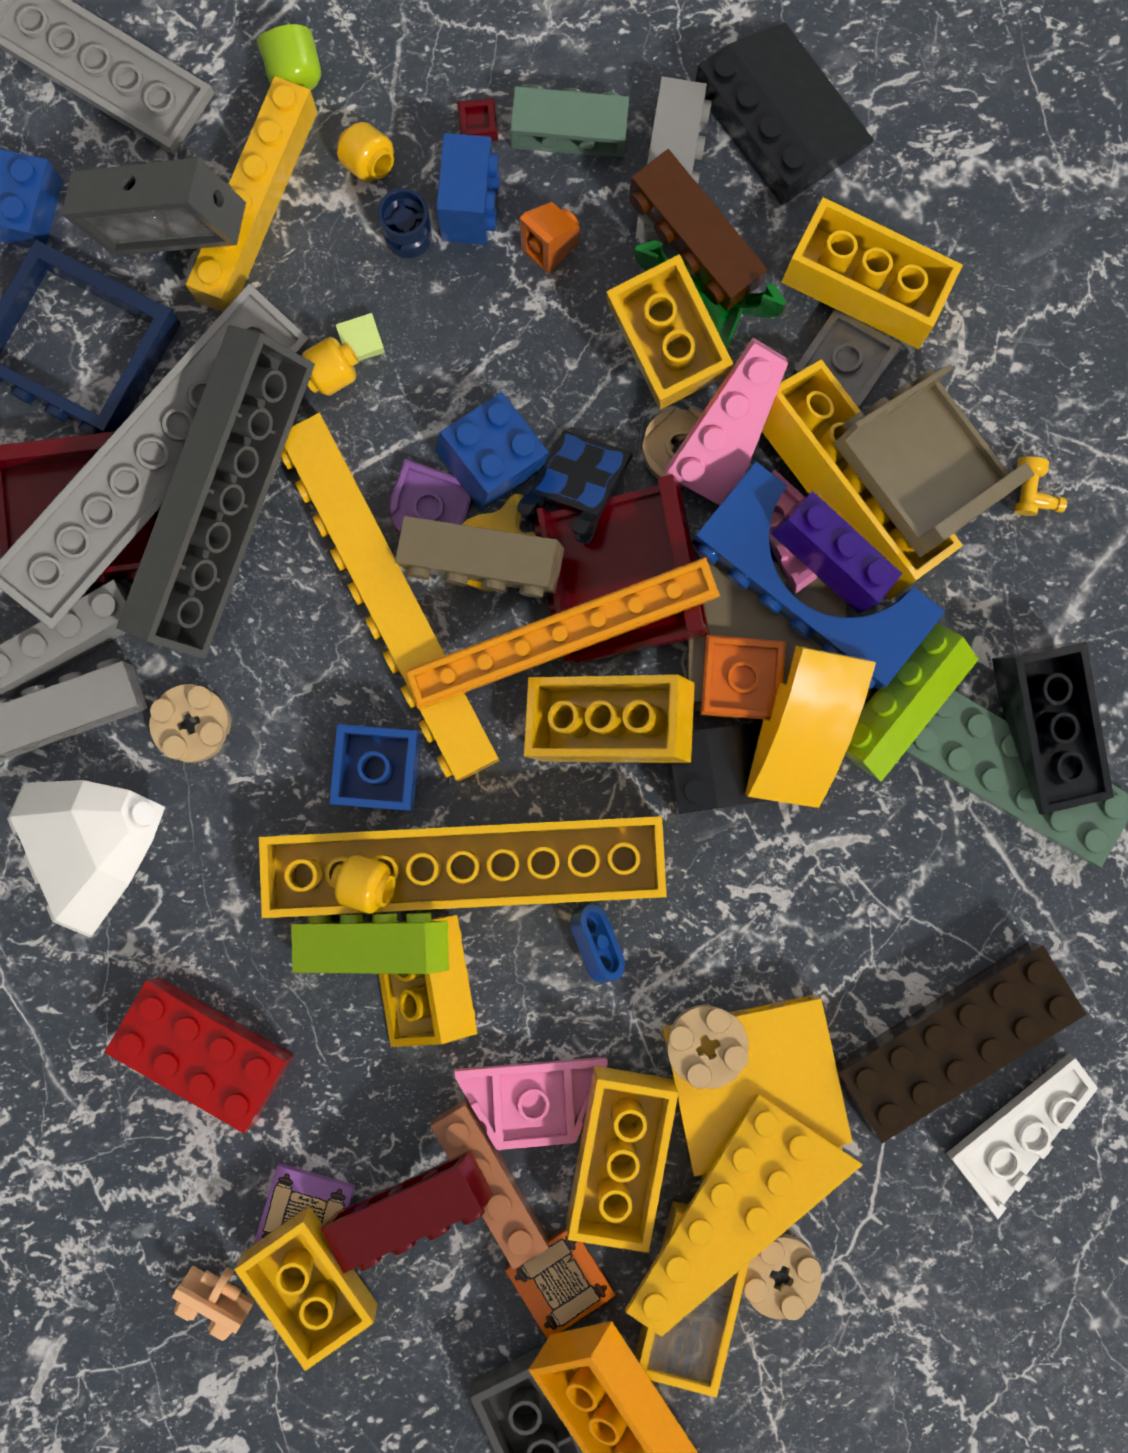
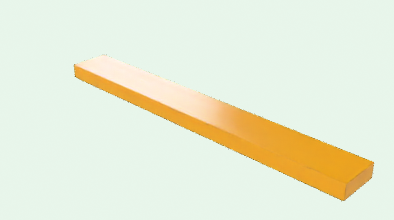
M705 557L404 672L417 709H423L719 598L720 594Z

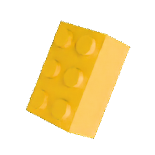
M680 254L606 291L608 306L660 410L726 377L733 368V362Z
M310 1206L242 1252L234 1269L304 1371L374 1323L378 1303L354 1269L345 1273L342 1272L321 1231L323 1224Z

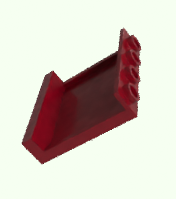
M115 431L0 445L1 557L6 554ZM157 511L90 587H101L112 580L127 578L128 582L133 583L156 522Z
M673 474L657 478L659 485L611 497L598 521L594 537L589 544L576 541V534L572 531V525L581 513L567 508L550 513L543 508L537 509L539 521L534 523L536 536L556 539L564 547L556 594L548 597L551 616L695 561L681 485ZM704 603L562 657H564V661L572 665H579L710 635Z

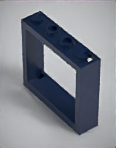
M35 240L0 301V354L48 271L140 318L150 325L99 415L1 364L0 383L2 382L11 387L10 393L27 404L32 405L34 400L46 405L44 411L54 418L65 423L69 417L80 423L78 429L87 435L114 432L129 417L181 322L174 312L164 305Z

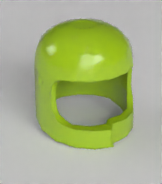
M288 24L275 27L257 37L259 53L263 58L270 85L274 76L310 90L317 86L321 78V66L311 29L299 24Z

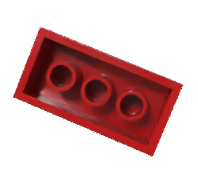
M160 977L145 981L104 1052L243 1134L255 1125L294 1056Z

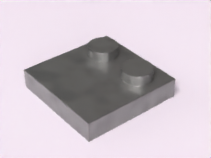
M834 309L794 368L793 375L822 359L861 410L899 354L901 344L859 320Z

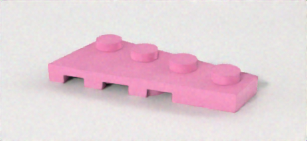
M752 338L666 466L665 475L673 474L680 484L721 505L747 471L787 368V358Z

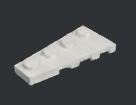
M1067 1054L946 1154L990 1212L999 1219L1006 1210L1004 1204L1015 1190L1019 1192L1029 1180L1026 1175L1040 1157L1043 1160L1053 1148L1051 1142L1062 1128L1068 1129L1098 1088L1077 1059Z

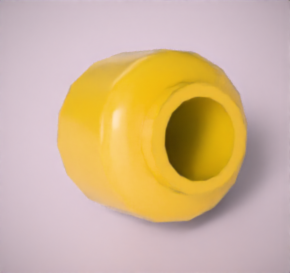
M358 122L341 133L337 148L338 160L357 178L365 182H372L384 178L392 169L394 163L393 144L386 135L366 122Z
M328 337L302 353V357L315 364L308 382V387L313 393L319 391L325 396H330L355 381L356 370L354 365L358 364L359 360L348 342L341 345L335 338Z
M353 855L348 857L342 865L339 864L335 867L331 877V886L335 888V897L339 904L371 914L378 911L380 907L384 908L389 904L395 890V877L391 875L389 866L384 862L362 855Z

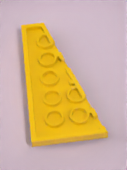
M756 1094L625 1308L626 1313L662 1337L863 1164L762 1096Z

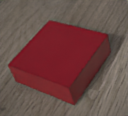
M494 98L457 102L460 134L491 137V141H499Z

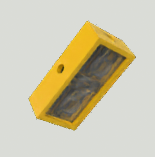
M672 1201L661 1249L687 1209L688 1204ZM749 1263L662 1337L642 1324L635 1357L651 1381L717 1398Z

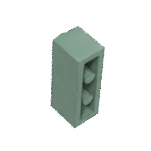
M539 85L515 86L511 123L512 148L624 158L629 96H621L612 91L595 94L584 93L576 88L550 90Z

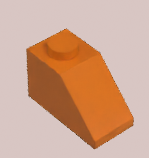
M553 202L527 211L519 218L521 250L548 275L580 242V227L577 218L568 209L563 208L561 210Z

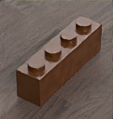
M669 149L665 150L631 177L629 191L631 204L639 214L644 215L646 213L655 224L654 230L659 239L665 245L671 244L680 254L689 274L693 275L695 273L704 284L703 290L713 304H720L727 312L763 283L768 271L766 266Z

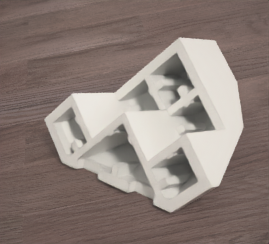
M85 780L24 783L21 786L7 820L13 834L17 833L26 854L23 857L35 884H39L48 903L46 909L52 922L87 937H91L134 877L154 839L165 810L164 806L127 789Z

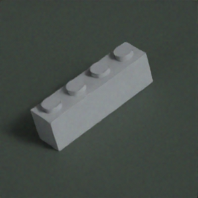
M662 76L647 161L648 165L665 150L669 149L697 184L700 173L693 172L694 160H702L706 136L699 135L700 124L708 125L712 100L705 99L706 83ZM646 213L638 215L635 238L662 242L654 230L655 224Z
M112 580L80 598L52 630L40 621L0 644V696L11 699L21 693L22 690L32 687L124 634V631L116 627L129 595L128 589Z
M118 658L108 659L96 664L95 671L82 675V672H72L58 678V684L47 688L44 685L26 688L21 691L22 697L8 701L7 698H1L0 762L147 710L148 706L134 666L124 661L119 662Z

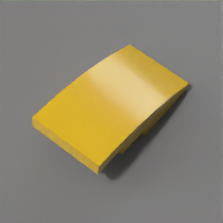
M796 646L787 684L779 683L771 719H763L745 792L746 796L815 808L820 807L836 777L851 742L865 703L876 662Z

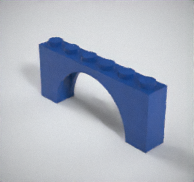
M756 461L696 534L692 542L697 547L695 552L701 558L706 557L710 565L718 563L728 571L726 576L735 586L742 590L748 587L759 596L757 601L764 609L774 615H777L778 612L791 622L789 627L794 633L805 640H808L809 637L822 646L820 650L876 662L868 690H871L872 687L876 690L887 687L946 611L915 587L903 593L889 608L863 617L844 618L830 616L818 612L799 601L786 588L778 576L769 546L772 514L787 485Z

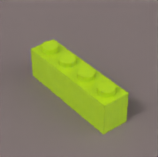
M936 623L887 687L877 690L862 709L845 754L854 765L880 782L883 781L979 660L963 636Z
M397 913L373 914V921H364V914L340 915V922H332V915L307 916L308 923L291 924L292 973L431 974L449 971L448 921H431V913L406 914V921H397Z

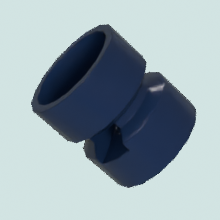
M397 188L388 192L381 199L378 206V219L388 249L393 254L402 258H414L423 254L429 248L432 241L430 216L424 198L418 192L409 188Z

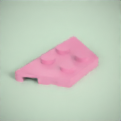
M606 1057L460 1068L453 1069V1075L496 1150L576 1143L583 1127V1118L586 1114L594 1065L607 1067L608 1061Z

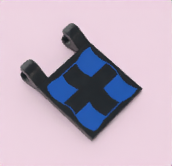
M563 430L532 488L518 503L517 511L519 514H522L521 521L531 525L537 522V509L542 508L544 501L581 513L575 519L572 531L576 534V541L589 544L594 537L598 521L633 457L632 452Z

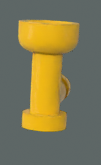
M1032 456L1018 458L1016 469L1026 462L1035 475L1022 484L1020 501L1015 504L1014 513L1023 516L1038 515V509H1048L1063 513L1067 507L1066 498L1037 492L1039 478L1045 476L1048 472L1049 460Z

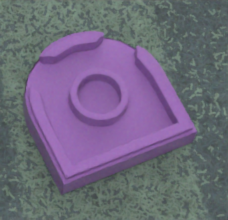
M404 459L391 495L390 513L393 524L399 534H401L404 516L461 525L467 519L473 500L454 475Z

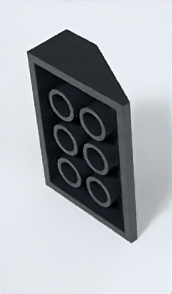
M786 22L729 43L698 65L695 82L707 84L705 99L712 100L711 112L781 206L871 145L874 141Z

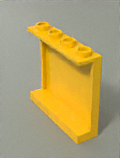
M816 995L729 1012L744 1027L748 1037L749 1048L747 1065L727 1085L713 1089L695 1088L680 1078L670 1063L673 1080L679 1092L677 1099L690 1157V1168L694 1176L701 1175L702 1179L706 1178L756 1094L762 1096L839 1149L843 1150L842 1145L853 1143L822 999ZM673 1024L661 1026L666 1045ZM707 1035L700 1038L701 1046L696 1048L699 1055L705 1053L708 1057L715 1055L714 1048L719 1045L718 1040H710Z

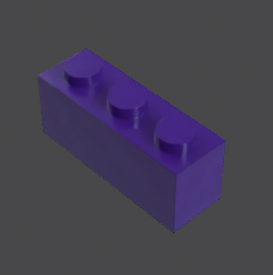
M813 491L796 503L771 532L777 540L858 614L878 604L902 575L894 565Z

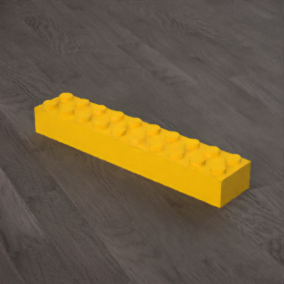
M662 816L259 837L262 918L364 913L339 904L335 897V888L331 886V877L335 867L339 864L342 865L348 857L353 855H362L384 862L389 866L391 875L395 877V890L392 899L386 907H380L376 912L667 897Z

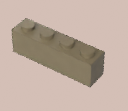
M404 516L395 563L407 570L406 575L413 578L429 580L430 574L444 576V582L454 585L466 586L467 581L470 580L482 582L481 587L491 591L504 592L505 586L519 588V594L543 598L544 593L556 594L564 547L556 539Z

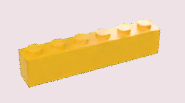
M274 76L229 182L232 190L246 202L237 245L201 248L186 283L196 302L224 312L242 292L318 113L310 89Z

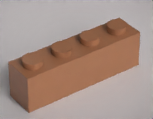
M467 1098L434 1117L430 1128L448 1159L450 1160L471 1150L489 1184L493 1196L484 1207L485 1213L482 1217L512 1269L518 1268L549 1249V1235L500 1151L496 1150Z

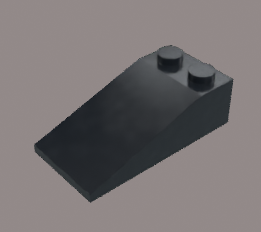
M1087 642L1057 644L992 658L998 697L1039 814L1044 815L1114 798Z
M763 722L692 731L691 763H667L675 815L771 801L745 795Z

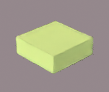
M372 313L336 324L341 343L348 342L359 361L385 353Z

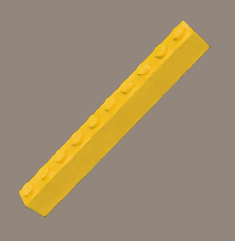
M318 413L292 426L281 458L288 470L293 467L296 468L301 480L295 482V485L305 503L313 501L318 514L312 516L322 537L331 536L336 547L330 550V553L340 571L346 568L349 571L353 582L347 584L357 605L365 603L371 616L366 618L365 621L375 640L382 637L389 650L384 652L383 656L392 673L395 674L400 671L407 685L400 689L410 708L416 706L404 671L441 658L445 654L399 565L395 563V557L321 414ZM465 693L419 709L424 720L418 722L428 743L435 740L442 754L437 756L436 759L446 778L453 775L455 780L460 782L500 761Z

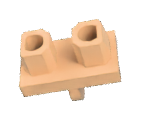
M192 1266L172 1296L173 1299L177 1300L174 1309L175 1315L189 1321L194 1320L196 1315L200 1313L211 1320L207 1328L209 1333L221 1341L226 1340L232 1332L237 1333L255 1300L241 1293L242 1289L229 1283L234 1270L228 1267L219 1277L208 1270L204 1272Z

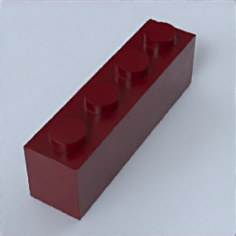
M470 1150L336 1212L321 1228V1231L343 1273L357 1267L364 1271L380 1262L385 1254L393 1252L394 1256H398L411 1249L416 1244V1241L427 1236L428 1240H434L442 1236L450 1229V1225L462 1221L463 1225H467L476 1221L484 1215V1207L493 1196V1192Z

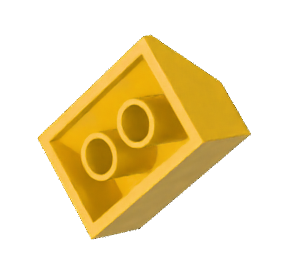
M457 915L431 918V921H448L449 971L431 974H379L391 1047L440 1045L478 1034L462 945V934Z

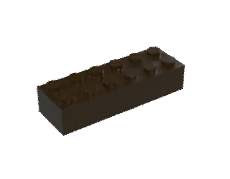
M1027 942L837 1061L836 1068L839 1081L872 1135L883 1144L1087 1014L1045 947L1041 944Z

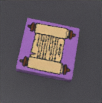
M279 1163L276 1167L254 1244L308 1206L311 1207L324 1226L336 1212L349 1207L355 1185Z

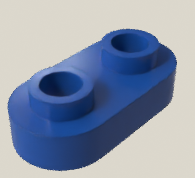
M589 904L576 909L572 913L570 927L589 975L594 981L601 984L619 979L624 973L625 960L607 914L600 906L595 904Z

